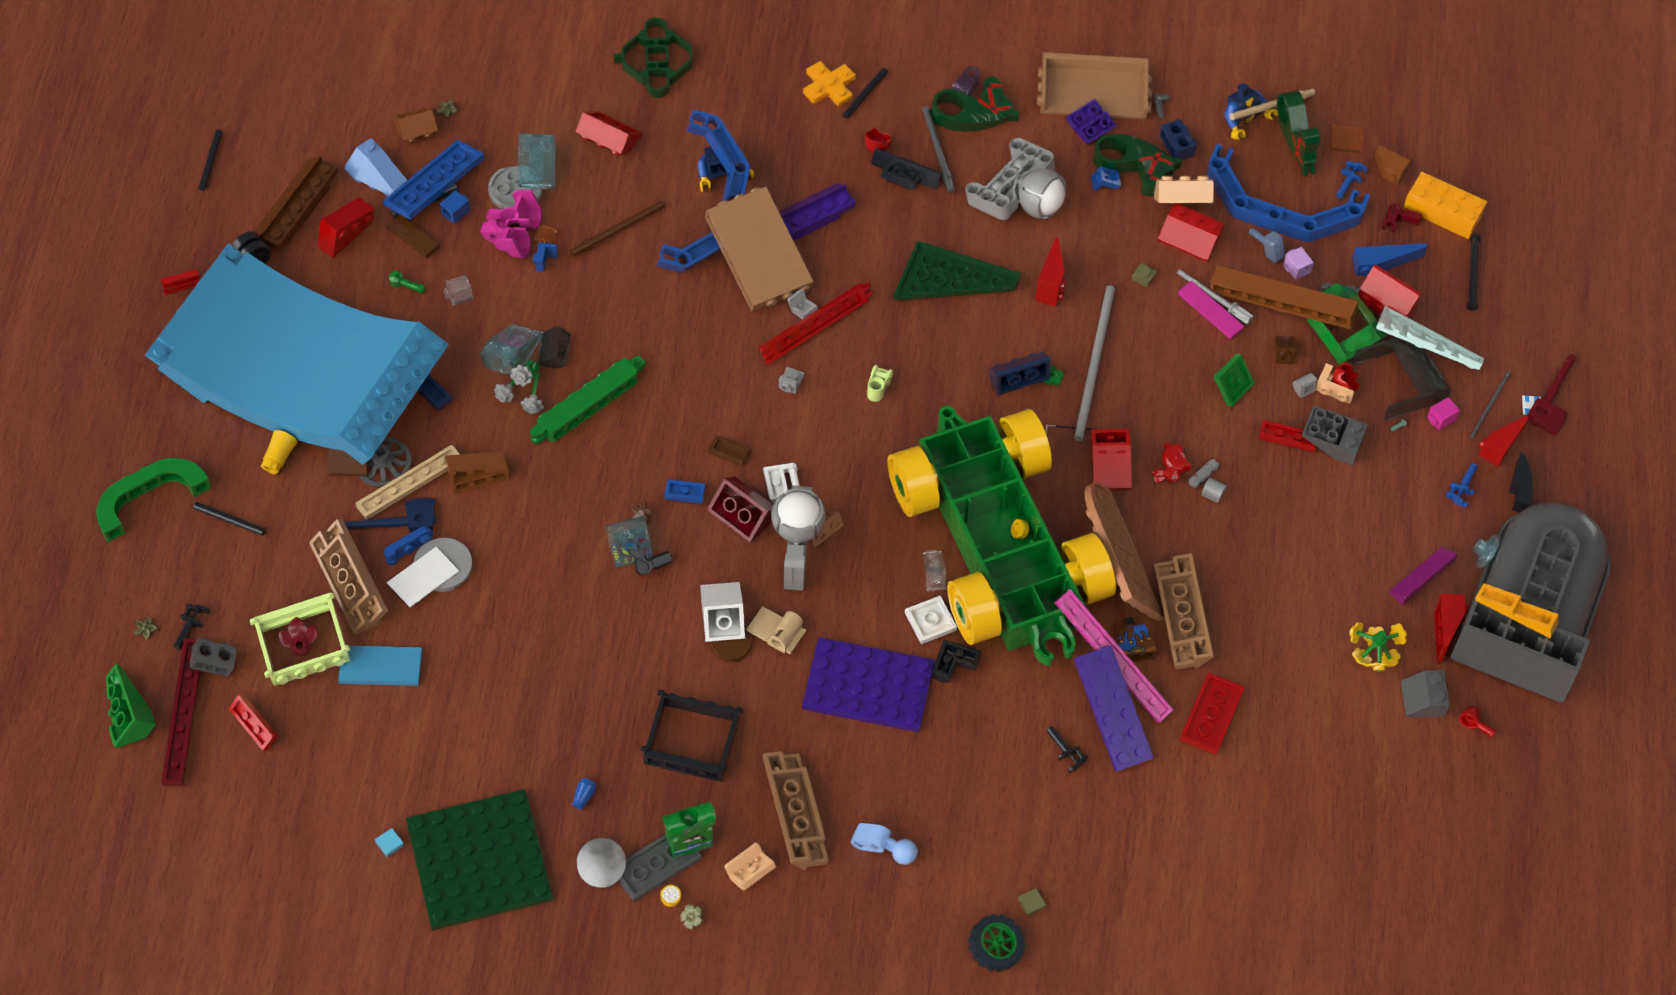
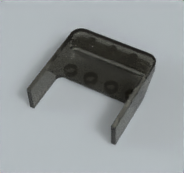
M1394 337L1355 351L1352 361L1353 365L1395 352L1419 393L1414 398L1388 406L1384 417L1385 421L1435 405L1449 397L1450 388L1425 348H1419L1413 343Z

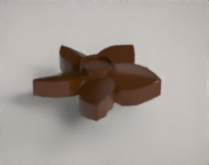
M646 501L641 503L640 506L632 505V509L635 512L632 520L641 518V521L647 524V516L652 515L654 512L647 509Z

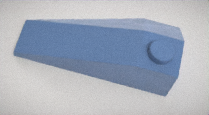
M372 138L355 149L344 167L345 171L355 181L363 182L369 185L371 189H377L385 193L387 197L407 181L383 149Z

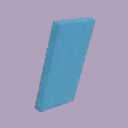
M349 646L350 651L348 653L351 661L343 663L339 670V684L419 686L422 648Z

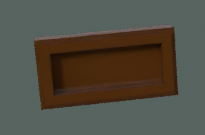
M717 435L708 449L709 454L742 467L751 452V448Z

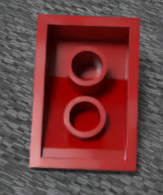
M1055 237L1040 273L1035 301L1053 307L1057 306L1058 301H1062L1066 285L1059 238Z
M1440 595L1434 610L1437 664L1442 663L1461 623H1464V615L1468 614V602H1465V595Z

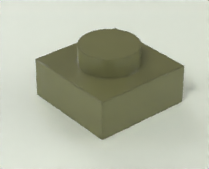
M1141 263L1131 279L1147 288L1156 277L1157 271Z

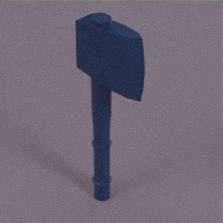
M416 498L405 500L407 517L347 521L344 523L349 530L408 526L409 532L412 533L420 527L429 526L433 531V525L436 524V515H434L435 499Z

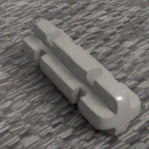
M1211 459L1207 465H1204L1189 479L1188 484L1192 488H1197L1200 483L1212 474L1211 472L1218 469L1219 463Z

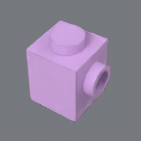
M1300 247L1287 252L1284 267L1297 280L1311 273L1314 262L1304 249Z

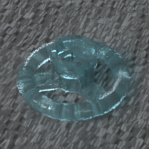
M1493 535L1487 541L1479 539L1475 544L1473 552L1478 554L1475 563L1477 568L1485 567L1493 558L1500 544L1499 535Z

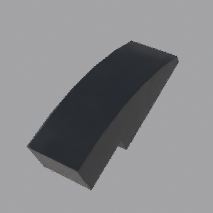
M1524 453L1519 455L1508 492L1516 495L1512 510L1516 512H1521L1530 507L1533 495L1532 474Z

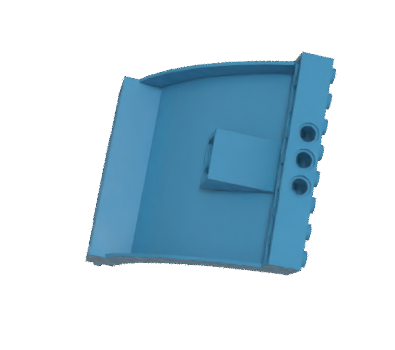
M228 243L165 326L145 356L160 366L158 368L159 371L202 403L208 400L249 422L271 431H284L299 441L325 448L343 450L363 465L376 452L449 344L419 321L411 322L376 316L326 298L278 273L248 252H245L243 255Z

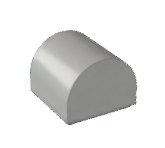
M1309 373L1293 381V388L1297 395L1303 398L1315 392L1317 378L1312 373Z
M1209 477L1201 495L1219 503L1227 489V485Z

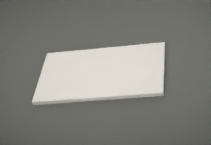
M435 547L389 580L387 584L409 607H412L440 585L451 579L459 570Z

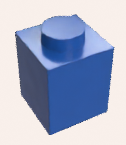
M456 190L440 203L441 214L453 224L470 211L468 198Z

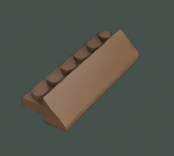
M336 519L326 531L320 530L309 544L353 634H359L382 624L380 619L388 612V609L343 519Z
M1190 553L1174 556L1172 561L1154 564L1175 670L1193 666L1197 669L1213 658L1193 556Z
M782 751L763 753L762 757L791 864L803 870H806L807 867L827 865L828 857L824 846L826 838L807 769L802 766L799 753L783 755Z

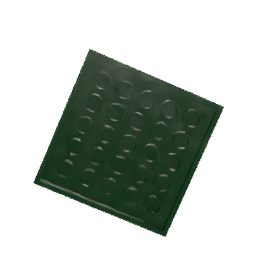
M526 789L406 818L432 931L553 901Z

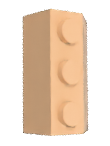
M1162 176V179H1157L1154 199L1158 203H1213L1214 181L1209 179V176H1198V179H1191V176H1180V179H1173L1172 176Z

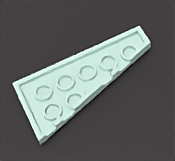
M1385 306L1380 315L1376 329L1413 343L1419 348L1428 349L1465 364L1471 369L1479 370L1484 361L1483 357L1397 311Z

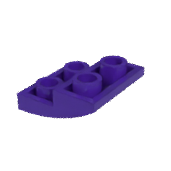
M1096 99L1088 102L1065 118L1072 129L1087 145L1116 127L1108 112L1103 111Z

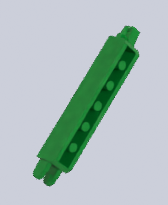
M639 355L630 360L623 358L620 361H616L611 368L602 371L591 382H586L581 389L572 392L568 398L555 404L548 412L542 413L537 419V424L530 429L531 442L536 445L546 439L550 442L559 440L635 386L638 381L637 374L646 367V362Z

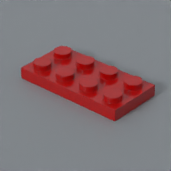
M1208 672L1179 740L1217 755L1245 687Z

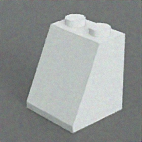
M740 583L700 585L706 642L744 639V613Z

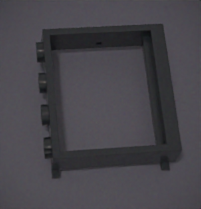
M658 690L657 695L661 696L647 745L641 746L640 751L644 752V765L722 782L725 770L727 771V762L739 724L740 714H743L744 711L743 708L724 707L714 702H702L692 697L684 698L674 693L666 694L664 690ZM665 706L732 721L720 765L652 750Z

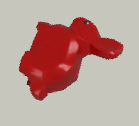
M1167 442L1164 444L1165 449L1161 459L1165 469H1155L1152 473L1155 483L1164 480L1171 483L1179 482L1181 479L1180 475L1191 470V464L1187 462L1181 445H1172Z

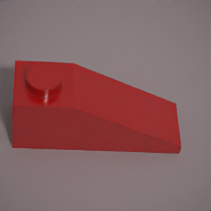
M1524 416L1492 432L1488 438L1484 437L1479 445V448H1481L1479 456L1499 467L1524 430L1529 417Z

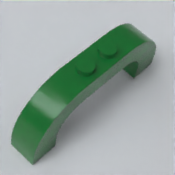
M181 458L162 459L140 468L131 475L124 476L102 494L97 505V520L104 538L107 542H110L125 534L122 523L118 519V513L126 503L167 482H180L186 485L192 495L196 497L211 489L209 478L198 465Z

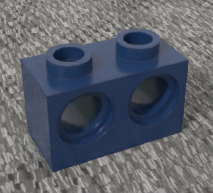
M1181 119L1161 125L1159 136L1171 157L1184 160L1194 156L1195 148H1197L1194 138H1191L1188 127L1183 124Z

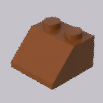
M428 107L393 116L401 139L407 142L417 140V136L421 135L424 137L432 136L435 131H438L433 111Z

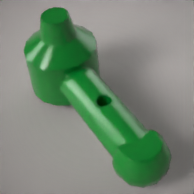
M393 271L390 273L389 281L391 286L400 287L402 285L417 291L419 294L425 292L424 285L404 279L401 272Z

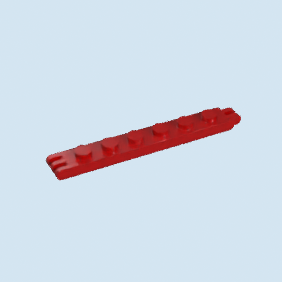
M862 283L857 284L761 345L759 350L763 352L762 357L766 358L764 360L765 364L774 362L868 302V297L873 294L872 289H869L871 288L870 283H865L864 285Z

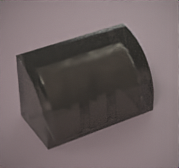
M559 326L542 332L538 364L547 368L566 366L571 334Z

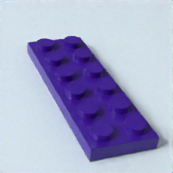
M1112 645L1074 658L1073 660L1115 772L1154 758Z

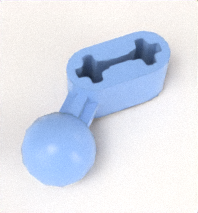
M859 823L850 841L851 845L864 851L883 852L884 849L892 852L894 860L902 865L914 862L918 853L915 843L908 839L896 841L890 838L891 831L881 825Z

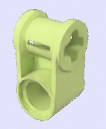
M874 365L867 387V397L869 400L874 402L882 400L892 379V369L885 370L879 368L878 365Z

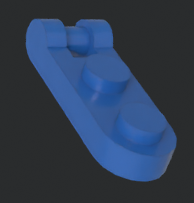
M429 526L420 527L384 549L386 563L393 566L402 556L411 554L416 548L431 541L433 532Z

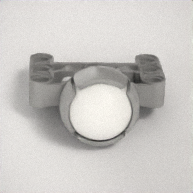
M1015 138L1010 141L1009 147L1012 160L986 186L972 182L965 187L967 202L970 206L1001 220L1010 218L1018 208V203L1021 204V207L1030 216L1038 219H1048L1062 206L1066 191L1064 178L1055 171L1053 153L1021 138Z
M793 485L792 489L784 492L774 502L771 520L777 533L788 540L784 563V589L803 591L807 544L809 540L816 537L823 529L826 520V510L822 500L812 492V487Z

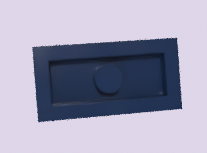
M429 374L417 390L438 411L453 400L452 395Z

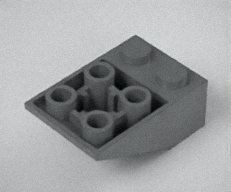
M1314 405L1302 437L1332 458L1353 466L1368 424Z

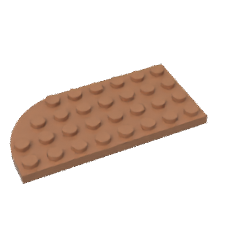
M1099 482L1089 484L1085 487L1084 491L1088 508L1086 514L1094 524L1092 527L1094 533L1100 538L1108 553L1115 574V582L1121 589V598L1125 603L1128 602L1133 608L1136 607L1141 613L1147 614L1149 618H1153L1157 622L1165 619L1111 490Z

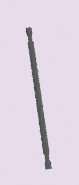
M1509 371L1506 373L1505 378H1503L1498 389L1493 395L1491 401L1486 407L1484 413L1479 419L1477 425L1474 428L1473 433H1471V438L1475 436L1476 431L1479 429L1488 411L1490 410L1495 399L1500 393L1502 387L1507 381V378L1511 374Z

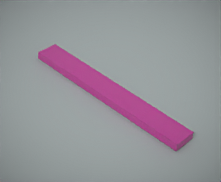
M1071 589L1054 602L1095 651L1112 645L1128 690L1157 723H1160L1173 711L1172 707Z

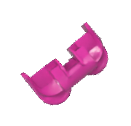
M517 189L512 194L515 200L514 206L504 209H489L486 215L488 222L483 223L480 232L486 240L494 243L498 250L508 252L514 258H526L531 248V240L527 229H537L540 226L542 211L532 190ZM519 223L522 228H510L511 224Z

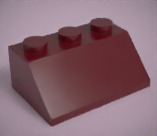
M734 476L724 478L707 511L747 541L752 542L770 525L773 504Z

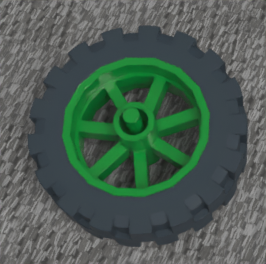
M992 914L989 917L985 916L972 928L970 931L971 935L968 937V943H970L968 948L969 952L973 954V960H977L980 967H985L988 971L996 970V972H1002L1015 965L1023 956V950L1025 949L1023 940L1025 937L1024 934H1021L1020 926L1016 925L1013 919H1008L1005 915L997 916V914ZM992 929L998 930L997 936L994 935ZM986 931L991 939L983 938ZM1009 942L1010 949H1008L1003 944ZM984 943L989 944V945H988V946H989L988 949H986ZM1000 949L1007 953V955L1001 957ZM990 951H995L996 956L991 954Z

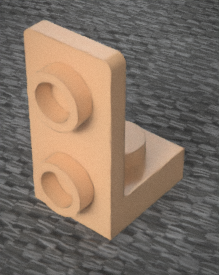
M1326 363L1319 377L1316 391L1350 404L1354 391L1331 382L1333 366Z

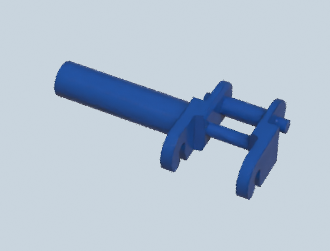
M1346 161V168L1342 169L1341 173L1347 177L1336 194L1337 198H1343L1352 181L1358 180L1357 182L1361 183L1362 178L1354 173L1355 171L1361 172L1362 169L1366 173L1368 171L1367 166L1358 162Z
M1471 463L1461 484L1451 483L1450 492L1445 494L1446 497L1452 499L1453 503L1459 506H1468V502L1465 501L1463 503V499L1460 498L1461 493L1474 494L1473 489L1469 491L1468 485L1478 467L1476 464Z

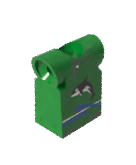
M709 801L662 816L665 824V836L674 859L713 847L712 826L715 824V811Z

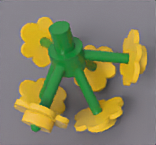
M1357 622L1355 626H1352L1350 630L1351 641L1356 644L1359 637L1362 636L1365 641H1368L1367 644L1369 646L1367 650L1356 648L1353 651L1352 655L1357 663L1366 667H1372L1374 671L1378 672L1385 671V668L1398 664L1401 655L1398 654L1396 649L1388 651L1386 641L1392 639L1396 645L1406 643L1405 637L1407 633L1403 629L1402 624L1392 625V631L1387 636L1380 626L1375 628L1369 627L1366 633L1362 632L1363 623ZM1375 647L1377 649V663L1371 664L1372 658L1369 656V653Z

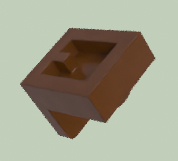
M1275 336L1276 363L1294 364L1296 353L1294 337Z

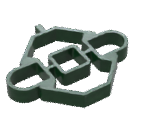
M650 18L645 22L644 30L640 31L622 46V53H614V64H622L623 71L642 85H646L650 96L662 98L669 93L670 85L674 84L692 68L691 44L672 30H667V23L662 18ZM652 27H660L665 31V38H647V32ZM672 43H676L689 53V60L677 71L669 67L668 47ZM637 44L645 47L646 68L641 72H638L625 62V55ZM648 54H666V60L648 61ZM649 77H667V84L660 89L653 88L649 84Z

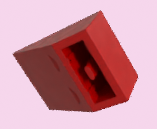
M1091 429L1089 446L1093 482H1099L1110 490L1132 489L1129 429Z

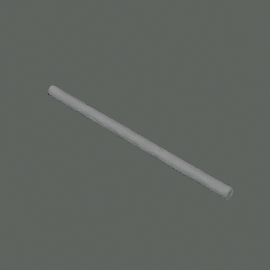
M1107 286L1105 290L1074 435L1076 441H1083L1115 292L1113 286Z

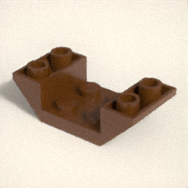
M328 448L329 475H368L369 460L362 465L345 451Z

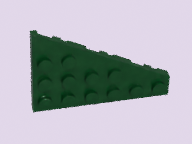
M917 241L895 290L893 300L1015 291L1021 273Z

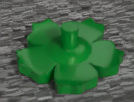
M1052 365L1050 367V379L1043 382L1046 385H1052V383L1055 386L1060 385L1064 372L1057 370L1056 366Z

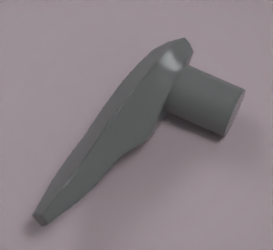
M1155 93V110L1160 118L1163 119L1162 102L1169 101L1168 94L1158 95Z

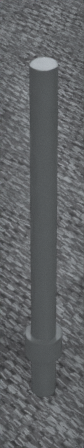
M924 106L922 110L942 171L941 177L946 184L948 192L953 193L955 191L952 182L953 176L948 169L929 106Z

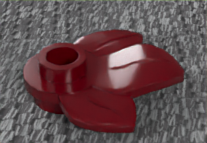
M295 617L290 622L288 630L279 631L278 637L284 647L291 648L292 652L297 656H304L310 651L311 644L317 639L318 629L316 625L306 627L300 618ZM302 642L303 647L298 649L297 645Z

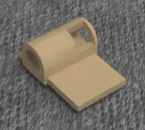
M763 606L746 629L749 633L768 642V645L790 655L806 633V629L802 628L803 620L796 613L788 611L782 617Z

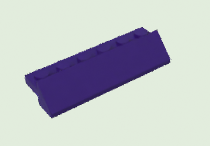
M834 184L779 211L792 240L795 241L839 219L840 214L855 207L856 202L846 190V185Z

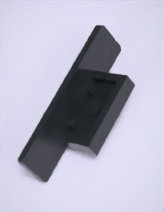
M876 148L874 150L871 164L884 169L881 178L886 179L890 183L902 185L905 189L914 190L919 184L933 189L938 187L941 176L940 172L882 149Z

